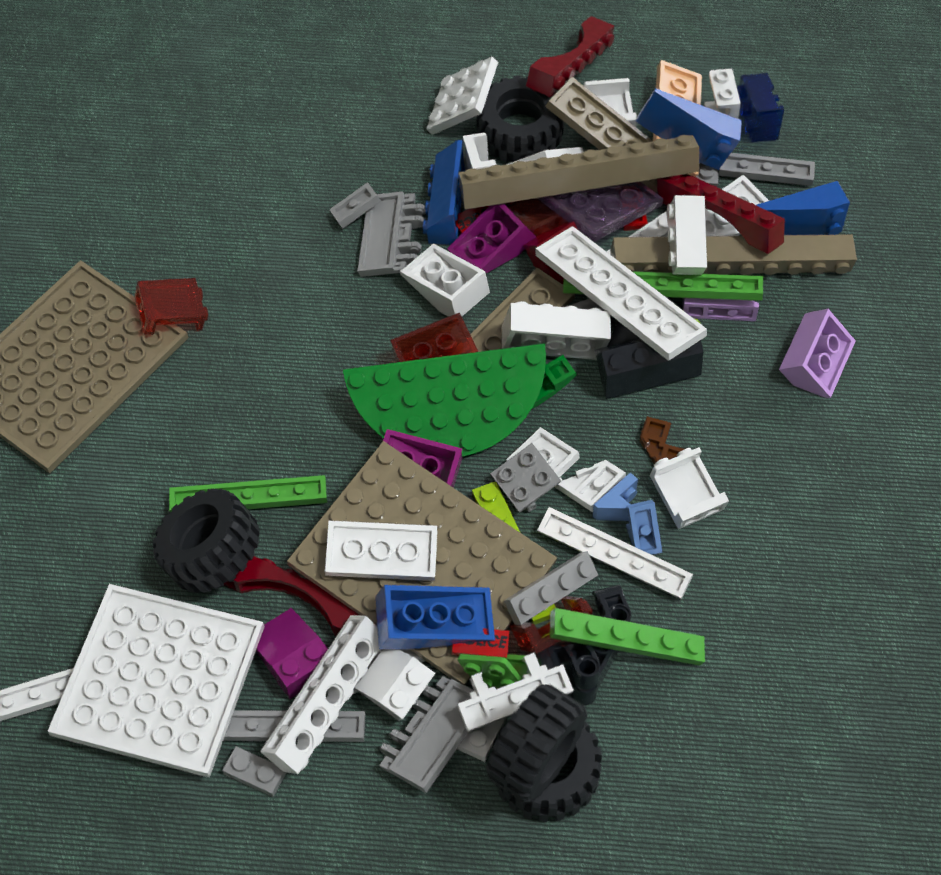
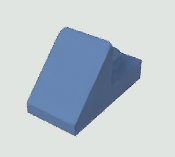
M629 473L594 504L593 518L605 521H629L626 505H631L628 502L637 494L638 479L632 473Z
M653 500L626 505L629 524H626L632 546L651 555L661 553L662 546Z

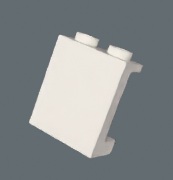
M711 70L709 77L715 101L704 102V106L738 119L740 99L733 70Z
M628 78L584 82V86L632 125L637 126L636 113H633L629 94L630 82Z
M486 133L463 136L465 171L468 169L489 168L492 165H496L495 160H488Z
M699 447L691 450V448L684 449L673 459L663 458L657 461L650 474L678 530L724 510L729 502L725 492L719 494L700 459L702 451Z

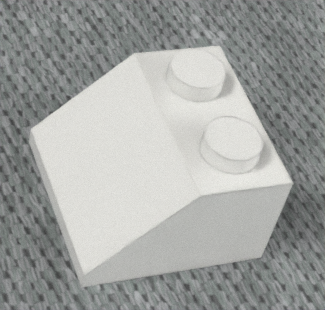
M382 649L355 689L400 721L405 717L435 673L400 649Z

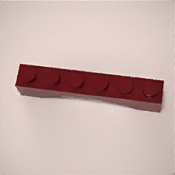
M590 16L581 24L577 41L578 47L562 55L539 58L530 66L526 87L551 97L571 77L581 73L586 65L591 64L607 47H611L615 37L613 35L614 25Z
M689 174L657 178L659 202L668 206L675 195L705 196V209L711 210L727 220L750 246L769 254L784 243V218Z
M254 556L252 560L247 562V567L243 572L240 571L235 575L236 578L231 582L227 581L224 583V586L239 593L271 590L299 597L311 604L322 614L336 637L351 615L361 616L312 581L300 577L292 569L287 568L284 570L276 566L273 561L267 558L260 559Z

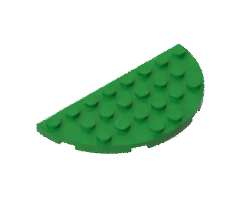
M545 343L343 369L348 393L355 408L369 427L381 438L384 439L386 430L389 429L462 448V457H466L496 445L513 433L525 420L533 408L543 384L546 349Z

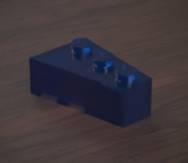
M768 73L741 75L739 85H736L741 101L740 114L745 116V133L749 134L751 143L778 140L785 109L777 104L779 96L772 93L774 86Z

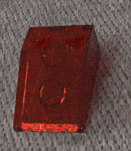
M460 312L390 340L397 362L478 352Z

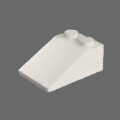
M432 244L400 271L401 276L439 312L455 321L459 320L490 293L485 271L435 244Z

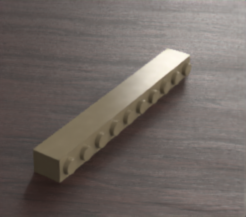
M681 135L672 139H656L653 142H636L628 146H611L602 150H587L584 153L562 154L559 157L552 158L541 157L533 161H517L513 164L492 165L489 168L468 169L464 172H458L461 199L464 209H471L699 172V145L693 135Z
M784 235V243L767 254L750 246L743 236H706L707 268L703 274L750 275L753 273H765L773 275L776 273H789L794 275L811 272L813 274L824 272L844 274L851 272L857 261L853 235ZM668 237L613 238L610 254L629 270L636 272L673 273L672 266H669L668 263L670 251Z

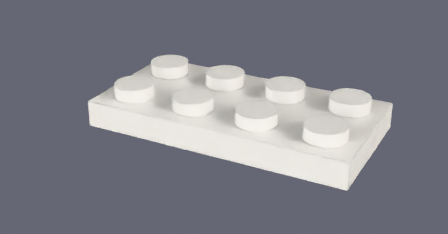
M329 521L325 576L435 581L437 526Z

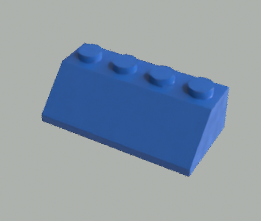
M457 140L436 155L435 164H431L430 176L433 178V183L429 182L428 196L431 197L430 201H426L428 220L423 222V234H427L428 244L451 245L458 238V227L455 225V221L458 220V214L461 213L462 205L458 172L465 171L462 140Z

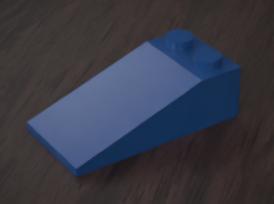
M655 88L636 117L638 124L661 139L693 135L699 145V163L718 170L740 142L742 120Z
M838 181L760 203L756 206L785 219L784 235H837L843 230L850 202Z
M384 585L375 596L379 649L406 650L495 641L490 588ZM483 628L487 629L488 635H484Z

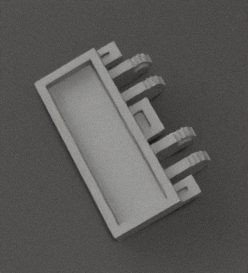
M402 191L377 194L381 202L369 209L365 216L358 264L360 277L400 273L402 269L418 257L417 253L421 252L422 245L416 241L410 242L411 230L423 226L425 218L422 215L426 214V207L421 203L415 204V193L404 194Z
M444 676L436 684L437 688L442 690V693L430 686H426L422 691L424 696L435 701L433 706L418 699L412 705L417 710V713L405 728V731L411 737L396 729H393L389 736L395 742L404 746L402 750L399 751L386 743H383L379 749L386 755L379 765L382 769L425 793L430 789L468 733L457 705L471 699L469 693L474 690Z

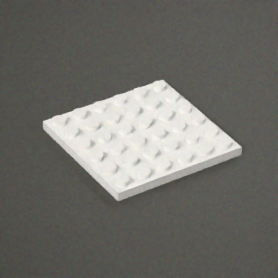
M109 584L48 729L49 735L210 777L262 635L264 623Z

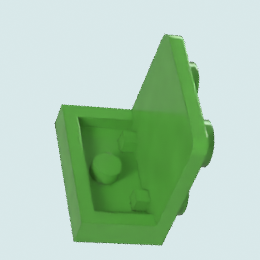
M459 654L457 659L470 677L482 672L483 682L487 684L488 688H501L523 680L522 677L527 674L528 669L526 663L522 661L525 655L507 654V659L503 657Z

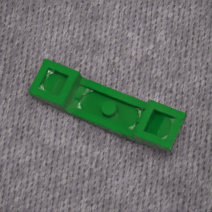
M564 355L546 364L543 384L533 408L551 398L576 376V372Z

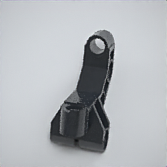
M620 585L592 591L600 617L631 622V610ZM567 641L541 648L535 653L539 666L546 665L548 670L563 665L573 688V692L570 693L572 698L582 705H590L595 701L597 690L619 651Z

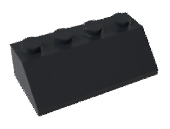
M642 339L595 349L606 399L702 374L703 348L701 340L669 361Z

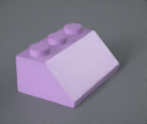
M829 309L805 313L779 370L793 386L825 398H831L856 340Z

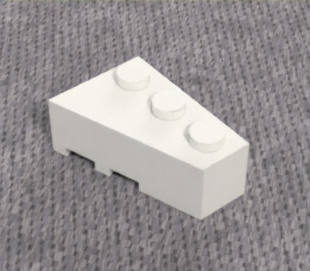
M675 195L671 204H668L666 211L668 242L670 243L669 266H672L673 274L702 275L707 268L705 196Z

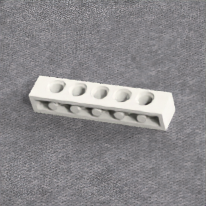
M351 615L260 751L283 772L299 774L306 767L309 761L308 758L313 750L323 741L324 733L330 724L337 719L339 710L345 701L352 696L353 689L359 679L367 673L368 665L374 656L381 651L379 649L378 627L367 616ZM296 737H298L297 745L295 744Z

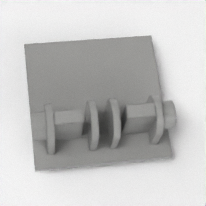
M533 443L490 473L519 512L526 509L528 512L533 511L537 506L535 504L536 500L562 482Z

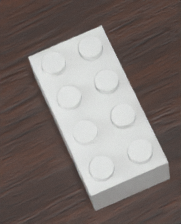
M516 302L510 304L502 324V349L545 343L546 356L560 357L564 355L568 358L597 360L595 349L607 347L611 339L610 313L599 308L587 310L578 309L575 306L553 307L551 304L530 305L526 302Z

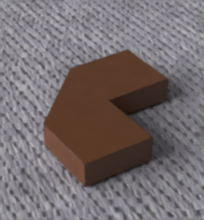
M647 416L640 436V443L652 462L655 464L663 458L670 460L677 457V454L684 449L666 444L671 423Z

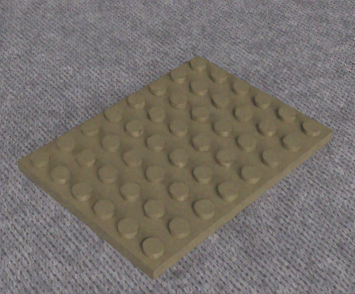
M80 260L0 334V437L45 471L51 473L188 339L187 332Z
M383 441L287 560V565L359 615L367 616L376 626L375 596L384 585L490 588L494 629L506 630L513 620L504 600L546 575L556 563L557 557ZM329 521L437 526L435 581L325 576ZM452 645L409 649L446 676L463 685H466L471 678L457 661L459 655H451Z

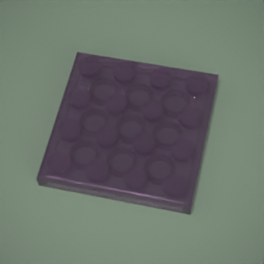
M640 181L537 198L566 221H574L578 230L594 242L662 206L663 202L661 196Z

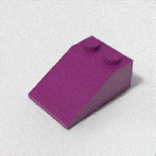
M502 203L490 205L447 249L452 254L488 273L520 255L525 250L523 245L536 236Z
M389 429L386 430L384 442L454 488L462 461V448Z
M290 608L264 624V629L255 652L291 700L300 693L328 649L319 636Z

